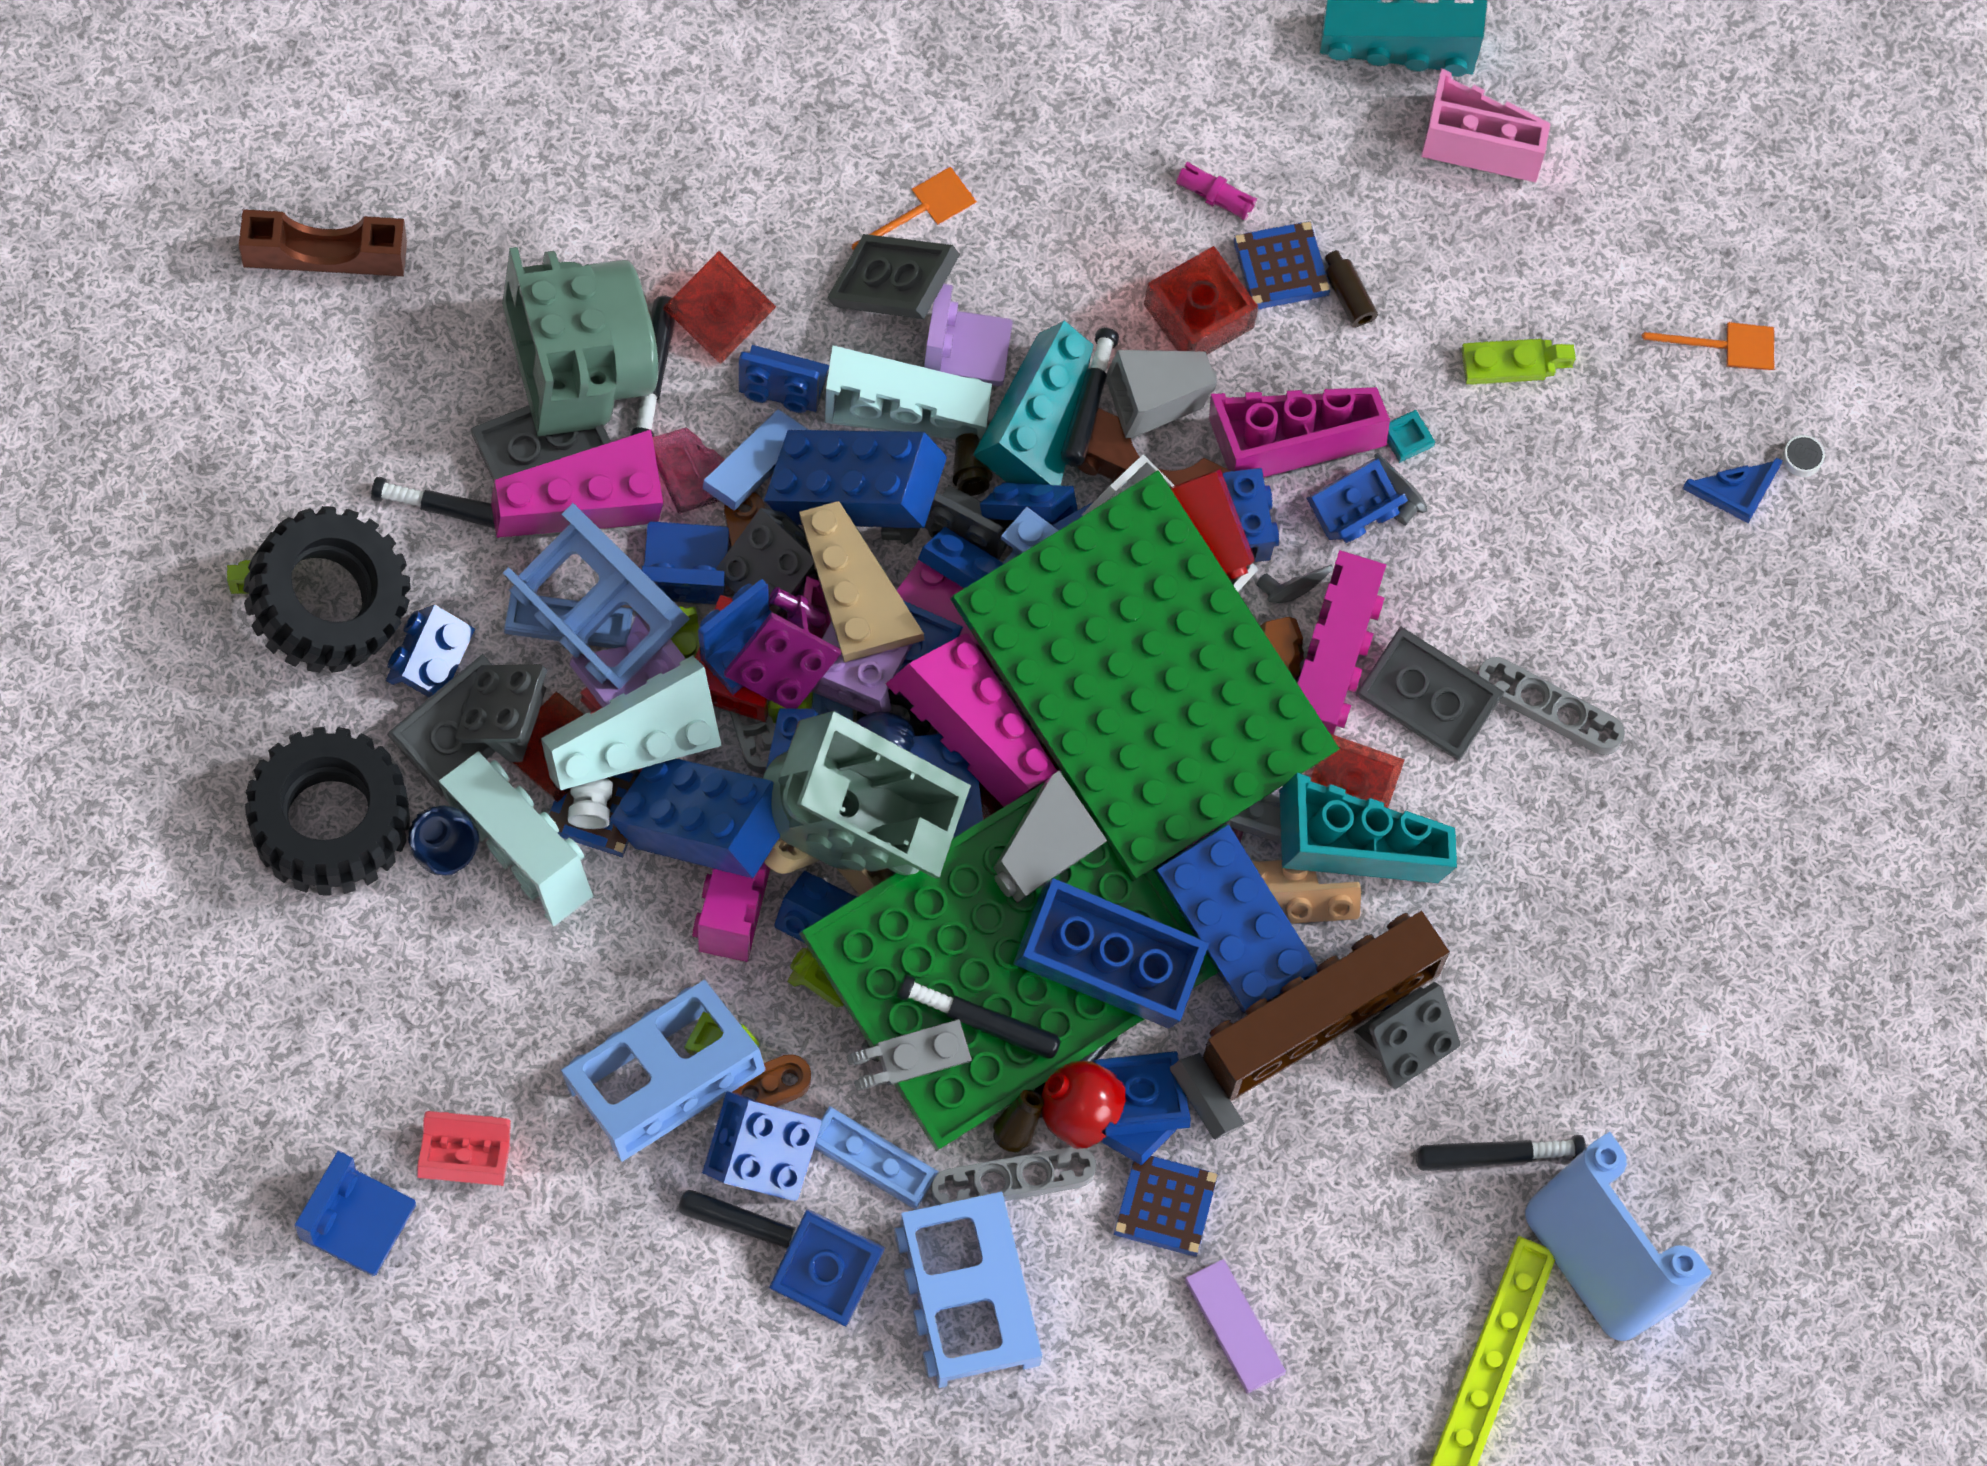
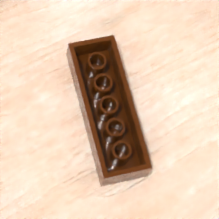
M1421 910L1411 917L1408 913L1398 916L1386 926L1388 931L1376 938L1373 934H1369L1357 941L1351 947L1352 953L1342 959H1339L1337 955L1328 958L1316 968L1317 974L1305 981L1302 977L1295 978L1280 990L1282 995L1270 1002L1263 998L1245 1010L1247 1016L1234 1024L1229 1019L1213 1028L1209 1032L1211 1037L1206 1043L1203 1058L1230 1101L1235 1100L1381 1012L1387 1006H1391L1440 976L1450 951Z

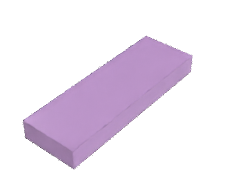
M1224 1259L1186 1277L1185 1283L1247 1394L1285 1375V1368Z

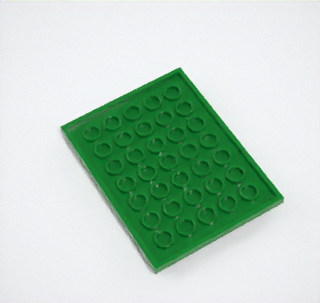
M1159 470L950 598L1079 800L1106 838L1107 843L1132 882L1284 786L1296 773L1302 774L1340 749Z
M1043 784L953 838L939 878H933L922 871L911 875L896 873L800 933L803 941L870 1047H875L877 1043L955 1021L947 1017L945 1012L922 1004L912 998H908L906 1001L898 999L896 994L906 974L913 976L916 983L926 986L928 989H933L948 997L958 996L977 1005L1056 1034L1060 1038L1057 1054L1051 1059H1046L960 1022L972 1061L894 1084L935 1151H938L1012 1104L1022 1091L1034 1090L1047 1082L1049 1077L1060 1067L1072 1061H1080L1144 1020L1142 1017L1013 964L1042 886L1017 903L1013 896L1007 897L1000 890L995 881L997 873L993 867ZM1107 841L1054 878L1196 937L1154 870L1148 871L1132 882ZM1207 954L1204 956L1193 988L1218 973Z

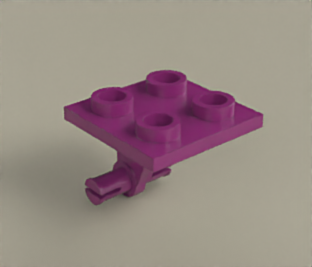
M775 587L769 596V603H773L786 610L787 620L771 612L726 668L724 676L784 708L797 709L841 655V649L809 632L808 623L819 629L826 620V612H822L808 604V599L802 595L795 597L780 589V587Z

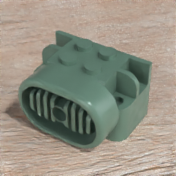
M518 247L509 248L502 306L537 437L595 429V427L602 424L605 426L612 417L615 400L652 394L658 381L657 345L641 282L633 264L628 260H616L582 266L576 262H559L555 251L544 252L542 265L523 267Z
M835 711L798 721L788 751L777 756L768 766L763 776V779L771 780L774 783L771 799L772 814L775 826L781 835L779 838L784 842L838 869L863 871L865 868L872 872L888 868L901 875H911L922 871L933 878L940 877L971 786Z

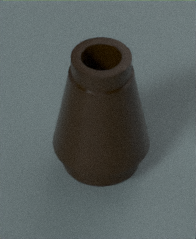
M965 433L955 439L952 481L958 487V491L974 496L982 494L989 489L993 474L984 463L973 456L980 442L979 437L973 433Z
M1033 1090L1022 1091L1020 1096L995 1120L993 1124V1138L1002 1149L1009 1152H1020L1023 1148L1031 1145L1044 1106V1100L1040 1094Z

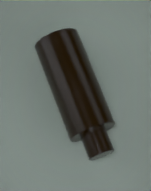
M1338 250L1328 253L1325 256L1329 266L1325 271L1326 276L1352 327L1357 328L1374 321L1378 316V312L1350 259H1343Z

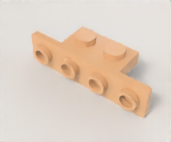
M1282 860L1252 861L1291 924L1352 920L1360 917L1361 886L1359 882L1319 884L1315 871L1282 868Z

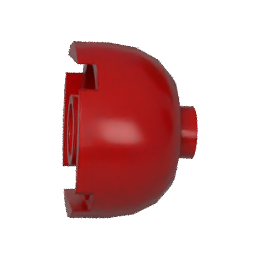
M1072 1061L1060 1067L1049 1077L1041 1094L1044 1100L1041 1115L1048 1130L1074 1149L1089 1148L1102 1141L1106 1135L1101 1132L1107 1127L1109 1122L1116 1125L1125 1105V1087L1123 1082L1118 1080L1116 1075L1110 1070L1092 1061Z

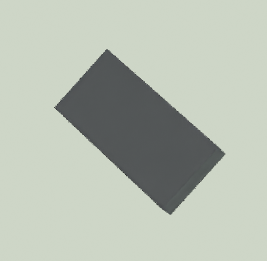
M1200 1052L1181 1059L1170 1067L1171 1073L1213 1139L1216 1140L1230 1134L1245 1124Z

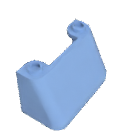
M1608 1132L1592 1142L1531 1198L1525 1209V1218L1542 1245L1549 1249L1554 1256L1555 1263L1603 1331L1615 1340L1627 1341L1683 1307L1709 1278L1712 1272L1699 1254L1687 1246L1677 1245L1661 1254L1657 1252L1609 1185L1623 1174L1627 1160L1622 1147L1611 1132Z

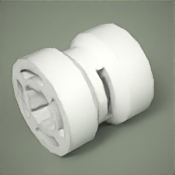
M604 778L571 787L570 793L574 797V803L569 807L568 822L573 826L584 829H602L607 827L610 822V809L607 807V801L612 798L613 783L609 779Z

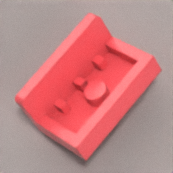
M426 1111L423 1119V1139L417 1166V1178L504 1186L510 1150L511 1121L508 1118Z

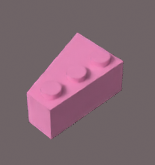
M1441 68L1421 157L1537 182L1546 151L1551 123L1508 101L1503 105L1485 96L1484 89L1476 85L1469 88L1451 79L1452 73Z

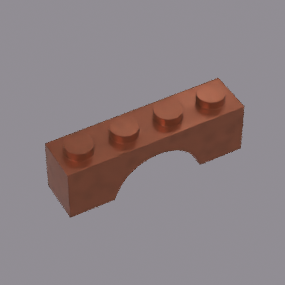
M243 209L239 249L243 267L404 277L407 236L405 221L402 218L364 216L357 224L350 227L321 229L300 224L289 218L282 211Z
M1098 408L1086 459L1082 465L1078 466V469L1092 476L1100 474L1111 479L1113 483L1140 456L1134 449L1131 438H1125L1119 417ZM1206 458L1182 470L1159 469L1174 485L1221 469L1222 474L1224 472H1231V470Z

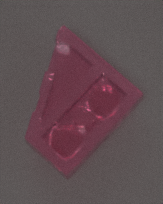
M687 427L653 437L658 471L678 514L720 502L702 488L704 479L725 460L715 450L705 447L701 439Z

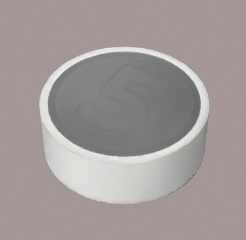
M1800 435L1792 438L1787 443L1783 451L1782 460L1785 468L1793 475L1809 477L1820 469L1824 461L1825 452L1820 442L1815 438Z

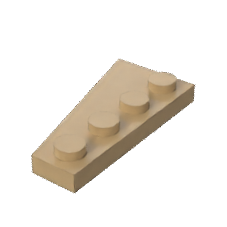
M837 501L800 511V520L839 648L841 649L843 661L848 662L924 641V633L841 503Z

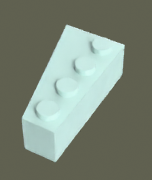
M832 345L826 386L825 423L884 431L925 432L931 437L954 440L961 434L973 433L981 441L987 429L992 384L977 378L957 376Z
M690 656L679 662L680 665L665 674L659 673L646 681L647 684L627 695L623 693L609 701L610 704L592 714L588 712L541 738L549 776L560 790L722 746L705 667L694 656Z
M478 751L439 780L445 799L451 807L459 809L471 819L479 831V840L481 842L487 837L489 838L486 844L493 856L504 869L512 865L511 871L520 883L521 889L531 901L538 896L540 897L546 913L545 917L555 926L593 897L581 863L584 854L571 838L564 840L558 834L559 829L556 823L546 812H542L539 815L533 808L534 803L521 786H517L515 789L508 782L509 777L496 760L489 763Z

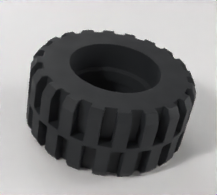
M322 506L317 514L309 508L299 511L294 519L287 517L277 525L273 532L269 533L248 566L250 572L244 579L243 591L249 593L248 598L244 602L246 614L255 615L256 617L251 627L257 636L265 634L269 639L265 645L266 648L273 654L278 649L285 653L287 657L284 662L294 667L300 661L307 663V671L318 673L325 666H329L331 673L344 671L349 664L357 667L366 662L372 654L375 655L396 632L402 623L400 619L407 612L410 600L405 595L411 589L410 577L401 573L407 566L403 554L395 555L392 548L396 545V542L390 534L382 537L376 531L379 524L370 518L366 523L358 520L359 513L346 509L342 515L336 514L335 507ZM310 558L331 560L344 567L354 577L361 592L362 608L359 614L354 619L344 622L327 621L311 614L303 607L295 595L292 585V571L300 561Z
M325 727L313 728V735L305 737L299 731L289 736L290 743L283 747L280 743L275 744L268 750L270 760L268 762L264 759L260 760L254 768L256 780H250L246 790L248 803L245 804L246 818L254 847L257 848L259 858L265 867L271 866L274 876L283 883L291 879L294 889L307 893L310 885L316 886L318 895H331V887L342 886L343 893L346 894L356 891L354 883L363 879L367 886L378 880L377 870L382 867L385 871H388L396 862L394 852L403 851L407 841L405 830L410 828L406 786H404L403 775L398 765L392 764L391 754L383 746H378L375 749L372 738L362 733L358 735L357 739L352 738L350 729L341 727L336 728V733H326ZM330 781L342 782L357 788L364 794L368 803V810L364 819L354 830L342 837L330 840L312 839L297 832L289 822L288 812L293 801L300 793L315 784Z

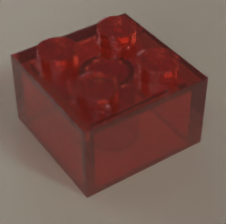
M1215 246L1147 283L1144 306L1177 351H1203L1207 355L1254 329L1259 308Z

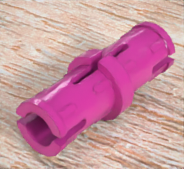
M1186 162L1185 168H1182L1176 180L1177 185H1181L1205 198V203L1212 207L1216 204L1244 221L1249 216L1248 212L1251 213L1257 198L1226 183L1228 179L1222 176L1217 178L1199 169L1192 163Z

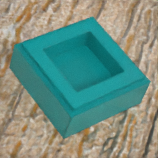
M1417 410L1390 421L1387 443L1399 463L1435 446L1436 441Z

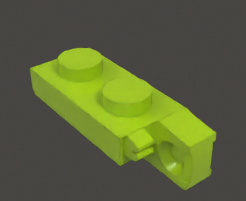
M1546 339L1463 343L1461 348L1466 385L1545 380L1546 377L1555 376L1556 369L1573 368L1576 360L1574 344L1552 345V341Z

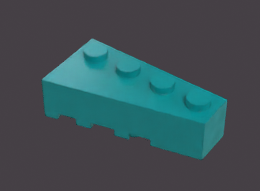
M1327 0L1319 54L1328 55L1331 59L1337 61H1346L1350 58L1367 60L1369 64L1374 66H1385L1389 63L1404 65L1412 71H1424L1426 69L1441 70L1443 68L1451 72L1454 77L1464 76L1465 74L1473 75L1484 38L1487 0H1473V3H1455V0H1438V3H1418L1416 0H1392L1391 2H1382V0Z
M1065 320L1038 333L973 456L984 463L1006 483L1061 485L1066 465L1061 459V452L1086 371L1089 368L1094 345Z
M1296 773L1288 783L1279 789L1282 868L1439 883L1457 868L1456 832L1452 826L1409 811L1397 812L1384 807L1383 802L1369 798L1367 801L1346 794V789L1332 784L1328 787L1311 781V777Z

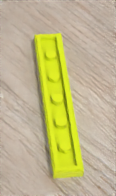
M1521 1236L1517 1237L1429 1466L1478 1465L1555 1263L1554 1256L1545 1246Z

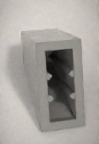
M1117 350L1106 373V381L1125 438H1134L1203 409L1217 384L1216 372L1211 368L1208 356L1203 351Z
M1060 771L1044 782L993 867L997 873L995 881L998 887L1007 897L1013 896L1017 903L1107 841Z

